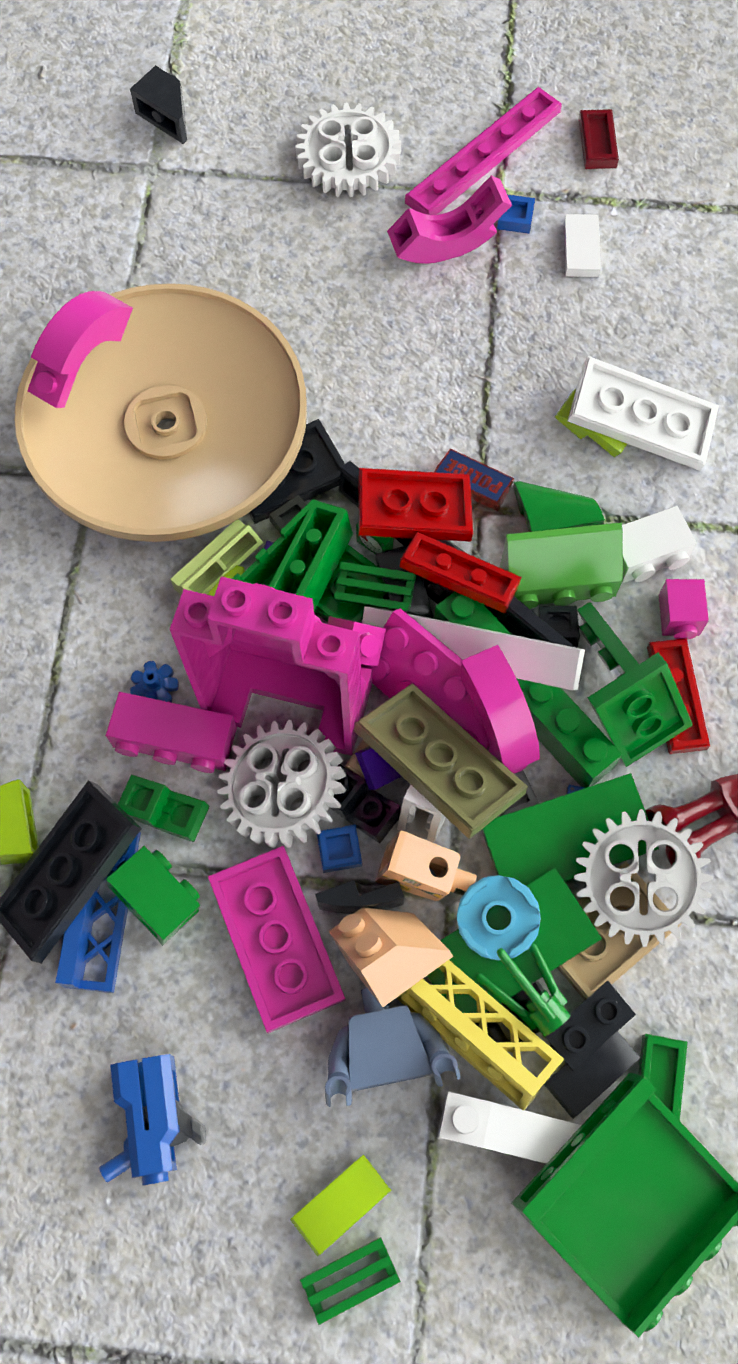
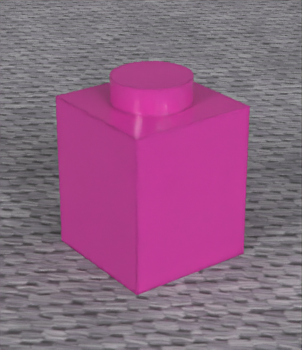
M666 579L658 595L662 636H674L675 639L687 638V640L700 636L709 622L705 580Z
M329 616L327 624L360 632L361 664L378 667L386 629Z

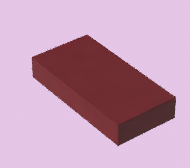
M612 109L580 110L579 127L585 169L617 168L619 156Z

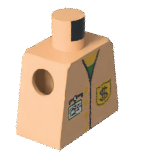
M400 830L386 846L375 882L387 886L399 881L402 891L439 901L447 896L449 892L463 896L469 886L476 883L477 875L457 868L460 860L459 853ZM429 868L434 871L436 877L431 874Z

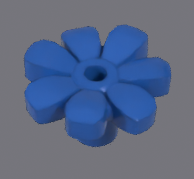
M148 661L144 664V673L138 670L132 673L131 681L135 684V686L130 688L132 695L172 703V697L169 692L177 691L179 689V682L177 678L172 677L174 671L168 664L162 665L158 670L154 661Z

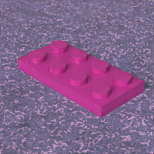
M401 608L393 611L383 627L386 629L378 667L361 664V667L372 670V684L389 698H392L413 683L484 748L489 750L486 731L480 715L461 681V660L463 659Z
M284 846L208 876L268 1034L346 1001Z

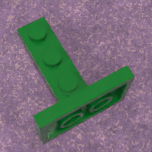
M588 602L577 609L584 623L579 626V629L590 646L595 643L599 645L601 650L597 653L607 669L611 671L616 668L621 675L587 698L609 740L623 754L620 759L627 767L693 724L669 666L659 652L639 664L592 603Z

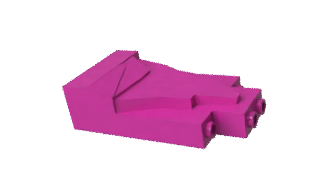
M221 576L214 596L183 589L170 632L200 709L233 715L236 726L239 728L242 727L252 693L322 710L323 714L318 729L325 736L324 740L329 739L336 747L334 752L349 756L353 755L358 735L354 732L355 723L364 717L372 689V670L361 667L360 632L322 623L320 618L314 615L312 598L279 591L273 587L258 583L251 584Z

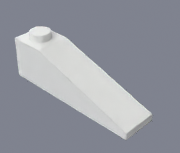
M447 1092L445 1094L437 1138L547 1164L581 1125L486 1100Z

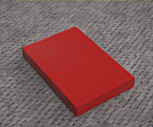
M359 468V535L414 538L415 534L419 532L435 540L471 542L473 537L470 475Z

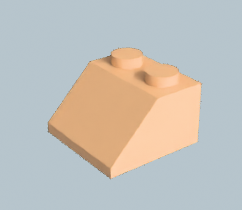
M362 907L357 912L344 917L337 926L329 931L349 966L382 1007L453 957L450 950L414 913Z

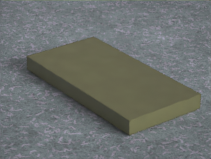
M413 683L355 723L354 732L468 839L524 796L528 786Z

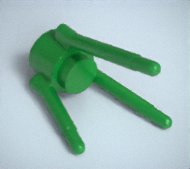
M532 944L530 950L551 995L546 990L538 993L506 951L499 948L497 950L498 957L531 999L525 1005L530 1012L525 1010L482 973L476 975V980L517 1014L530 1030L537 1027L543 1037L551 1034L563 1025L571 1015L564 1007L568 1001L558 989L538 946Z

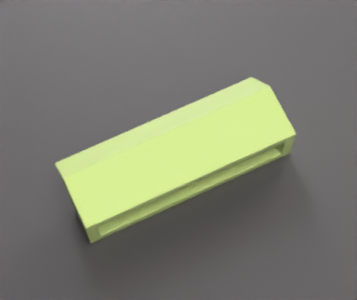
M239 519L234 521L170 579L174 590L182 595L183 589L207 595L220 580L221 576L223 577L236 565L239 566L263 544V541L250 525L243 524Z

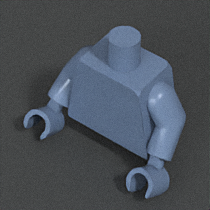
M364 988L361 989L365 1014L349 1017V1025L344 1026L338 1031L328 1057V1081L325 1084L326 1105L331 1107V1097L339 1093L346 1096V1106H350L352 1103V1092L431 1076L432 1072L435 1083L438 1087H442L443 1083L440 1075L445 1071L454 1072L457 1080L461 1078L458 1063L455 1057L449 1054L441 1035L420 1013L410 1012L407 1005L390 1008L388 1003L382 1007L369 989Z

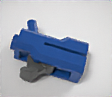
M171 1054L142 1058L140 1063L136 1059L111 1064L114 1102L125 1110L128 1137L123 1144L124 1151L99 1167L100 1173L107 1183L130 1168L132 1178L142 1177V1186L169 1181L168 1172L177 1170L174 1146L186 1142L189 1138L199 1145L206 1143L205 1125L186 1113L180 1104L175 1058Z

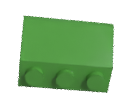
M622 523L506 534L499 568L522 577L514 597L529 609H533L540 604L554 603L556 606H566L575 601L591 599L593 602L607 601L612 597H616L623 581Z

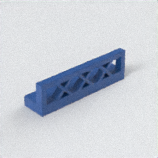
M141 831L129 845L127 853L117 861L106 878L138 851ZM98 887L65 931L56 984L69 989L114 993L128 908L117 896L106 903L99 894ZM98 900L102 907L95 912ZM118 904L117 914L115 915L111 909ZM105 913H108L115 923L112 935L99 944L91 933L93 923ZM91 941L95 948L88 953L89 944ZM111 945L110 955L108 956L104 949ZM100 953L108 964L105 982L83 980L86 963Z

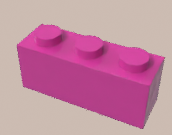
M119 692L105 736L119 754L137 757L138 753L153 756V760L162 764L175 765L176 761L191 764V768L197 771L213 773L214 769L226 771L227 765L224 761L229 759L237 726L233 715Z

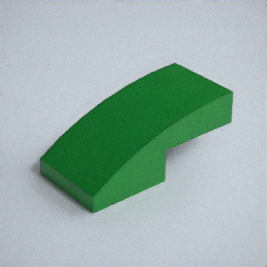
M132 774L118 802V805L133 820L191 842H195L210 807L203 800L171 791L164 784Z

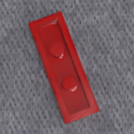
M419 532L415 534L400 560L401 568L503 613L506 612L522 577Z
M687 638L649 642L647 646L649 658L659 652L667 662L693 724L666 742L668 753L677 754L708 750L710 742Z

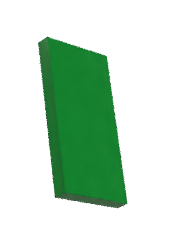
M632 773L497 817L481 829L497 876L514 878L526 886L553 868L557 869L564 881L574 879V875L586 872V867L576 862V859L581 857L589 858L591 853L582 844L583 842H588L596 845L598 839L592 830L595 828L606 834L609 831L606 819L610 818L619 826L622 824V812H626L631 821H637L640 809L644 810L646 821H649ZM644 840L638 842V856L646 854V842ZM624 844L615 845L609 851V860L612 865L634 857L630 847ZM659 846L655 847L653 851L659 850Z
M556 868L526 885L538 902L541 918L538 936L532 944L538 946L550 972L602 940V937ZM496 905L488 910L486 921L492 929L503 930L510 924V912L504 906ZM459 929L440 940L453 956L449 960L500 1004L502 1002L476 980L478 973H482L510 997L523 990L501 960L481 957L470 949L460 935ZM530 947L517 957L511 958L531 984L543 978ZM439 968L427 975L433 985H445L444 972ZM453 994L454 1005L462 1013H478L477 1001L469 994Z

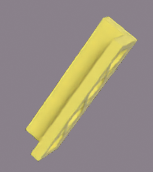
M450 960L438 967L444 972L445 985H430L424 979H421L396 998L404 1006L407 1005L411 1012L420 1013L437 1030L449 1046L522 1110L529 1106L541 1087L564 1060L562 1056ZM453 994H469L477 1001L478 1013H462L454 1005ZM486 1022L503 1023L510 1030L511 1042H495L488 1036ZM535 1051L549 1064L536 1078L522 1065L520 1052Z

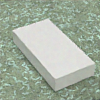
M565 214V276L599 277L601 271L599 215Z

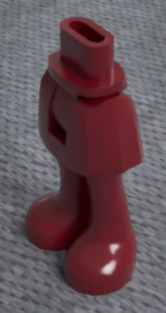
M738 774L711 781L710 792L684 805L677 807L662 804L651 806L645 810L647 817L652 822L654 815L659 811L662 815L661 824L665 826L673 818L678 819L675 829L678 833L693 822L717 811L720 818L693 831L687 839L689 845L698 842L703 843L702 848L695 853L697 858H701L702 852L715 842L733 833L738 834ZM666 845V856L672 866L675 862V852L670 846Z

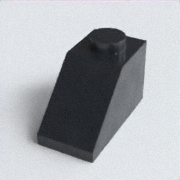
M155 65L130 88L135 114L184 144L187 141V131L180 80L172 73H167Z

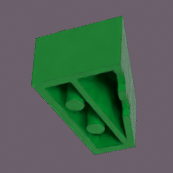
M312 499L280 531L281 536L267 550L262 548L255 555L256 561L242 575L237 573L232 579L251 584L258 583L273 587L279 591L312 598L315 611L353 536V531L346 509Z

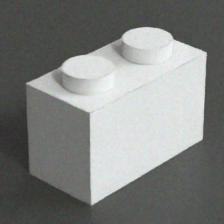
M678 506L622 525V583L633 579L635 582L644 581L653 576L658 570L667 567L669 570H674L682 567L690 560L697 542Z

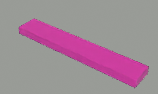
M538 86L405 195V204L420 213L437 215L561 112L562 103Z

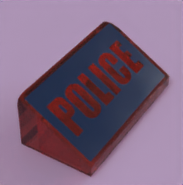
M451 448L434 471L437 473L469 474L471 499L496 511H499L515 478Z

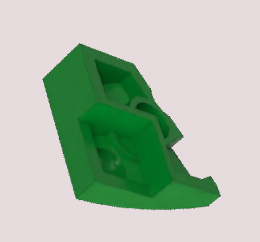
M522 481L513 483L520 515L524 514L529 532L604 524L605 519L602 511L593 498Z

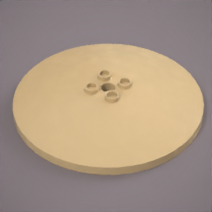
M169 283L132 287L109 294L133 308L121 341L102 342L86 356L78 370L65 408H55L27 391L38 362L33 358L30 359L19 384L15 402V430L21 455L40 490L56 507L78 523L103 534L133 541L162 542L193 538L227 526L260 505L278 487L295 462L302 445L307 420L306 387L300 364L292 347L280 330L267 317L245 302L223 292L206 287ZM172 419L175 421L174 426L169 429L157 427L161 420Z

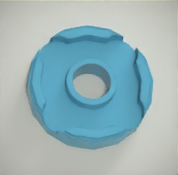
M500 875L482 878L469 886L460 899L457 912L459 933L467 946L481 957L501 960L497 955V950L502 948L510 958H515L528 950L538 936L541 920L538 902L530 889L514 878ZM493 906H504L510 912V924L503 930L492 929L486 921V914Z

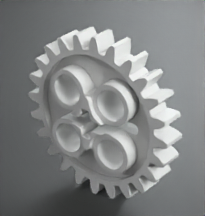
M344 103L343 110H338L333 104L331 105L330 113L320 109V118L310 115L309 125H301L302 134H297V145H295L298 168L303 169L304 179H312L313 187L322 183L324 193L334 188L337 197H339L342 190H347L349 197H353L354 190L359 189L360 193L364 196L366 195V187L370 186L373 190L377 191L378 181L387 184L389 183V174H396V165H400L401 154L399 130H393L392 120L385 122V113L382 112L374 116V107H370L364 112L360 103L357 104L355 109H350L349 104ZM345 129L351 130V171L346 169Z
M288 720L283 730L276 721H272L271 732H266L259 725L257 726L258 737L253 739L247 734L243 735L246 746L241 748L233 745L232 749L238 756L235 760L225 759L224 761L230 768V772L219 774L218 777L228 785L217 790L222 798L227 799L220 807L224 812L230 814L227 821L232 826L238 827L237 832L245 838L250 836V839L257 845H260L265 839V843L268 846L275 848L280 838L281 842L287 848H290L293 836H297L303 843H306L307 830L311 828L319 835L321 830L318 822L321 819L327 822L333 821L332 817L327 813L329 807H341V804L334 798V794H341L346 791L343 785L337 782V780L346 777L345 771L338 767L343 760L337 752H333L336 748L329 739L324 740L325 736L319 729L312 732V729L305 722L297 729L295 723L292 720ZM273 757L268 767L260 769L264 760ZM311 760L309 766L304 771L297 772L298 766L303 761ZM266 794L264 802L260 806L253 808L255 800L259 796ZM304 797L302 805L298 809L290 811L294 800ZM279 808V814L276 817H274Z
M643 809L639 810L637 821H631L629 815L626 812H622V824L619 826L610 818L606 819L609 829L606 834L595 828L592 830L598 839L596 845L588 842H583L582 844L591 853L589 858L581 857L576 859V862L586 867V872L574 875V879L586 882L587 885L586 888L577 892V896L590 897L591 902L584 908V912L597 910L599 916L594 925L598 927L608 921L611 924L608 936L611 938L619 930L625 931V944H629L634 934L640 935L643 947H647L649 935L655 934L659 943L664 945V932L668 930L678 939L681 938L678 925L683 922L687 926L694 928L695 924L689 914L692 911L704 914L706 911L697 903L698 898H711L712 896L708 891L701 889V883L713 880V876L701 873L700 869L711 861L709 858H697L695 854L702 848L703 843L698 842L689 845L687 839L690 837L692 830L689 828L680 834L677 833L675 829L678 819L673 818L666 826L661 824L662 815L659 811L654 815L652 822L646 821ZM640 840L646 842L647 872L655 875V880L647 883L648 913L646 915L640 914L638 882L631 881V874L638 873L639 871L638 842ZM618 844L630 847L634 856L632 863L622 869L613 866L609 860V851ZM661 844L670 846L676 856L673 865L665 869L655 866L651 857L654 848ZM624 886L632 890L635 898L630 908L619 910L613 907L610 902V894L616 887ZM660 887H670L676 893V904L670 910H659L653 904V894Z

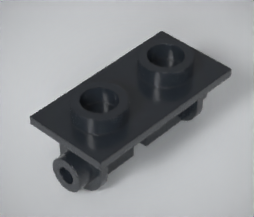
M606 981L570 1013V1018L563 1025L545 1036V1038L551 1044L550 1047L562 1056L566 1064L574 1071L636 1014L611 983Z

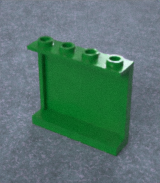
M630 1072L511 1204L620 1322L639 1338L643 1332L650 1331L659 1323L665 1306L674 1296H679L688 1289L693 1280V1273L704 1261L712 1259L722 1247L721 1240L732 1227L738 1226V1182L654 1094L657 1089L645 1076Z

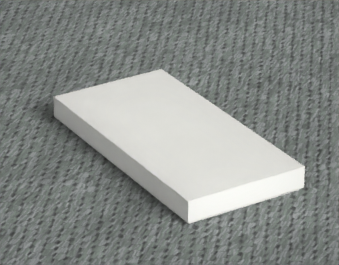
M588 356L583 363L568 422L700 471L706 463L719 405Z

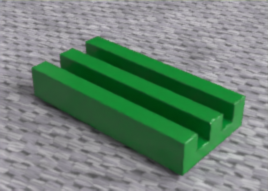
M340 562L339 569L341 571L340 577L338 576L337 579L338 588L335 591V600L393 610L401 608L405 612H410L416 574ZM349 572L407 581L406 587L348 577ZM348 586L404 595L403 602L349 594L346 593V588Z
M381 1237L300 1279L310 1306L315 1313L318 1325L401 1282ZM378 1251L381 1259L316 1292L314 1283ZM385 1268L388 1274L387 1277L323 1309L321 1304L323 1300Z

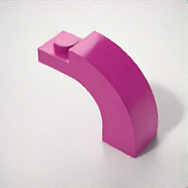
M491 175L458 208L439 215H427L408 208L387 230V233L398 258L414 263H437L467 254L492 238L497 233L494 223L512 204L501 180Z
M88 291L68 301L49 321L33 349L31 358L38 362L27 391L55 408H65L78 370L86 356L102 342L121 341L133 308L102 291Z
M496 645L461 660V681L482 720L489 743V752L514 774L525 769L528 764L540 760L538 737L528 704L500 647Z

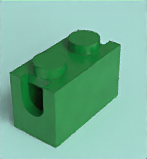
M143 846L106 879L107 887L163 946L199 912L201 905L197 900L200 898V895L187 880L183 879L180 883L169 872L172 865L161 852L156 849L151 853Z

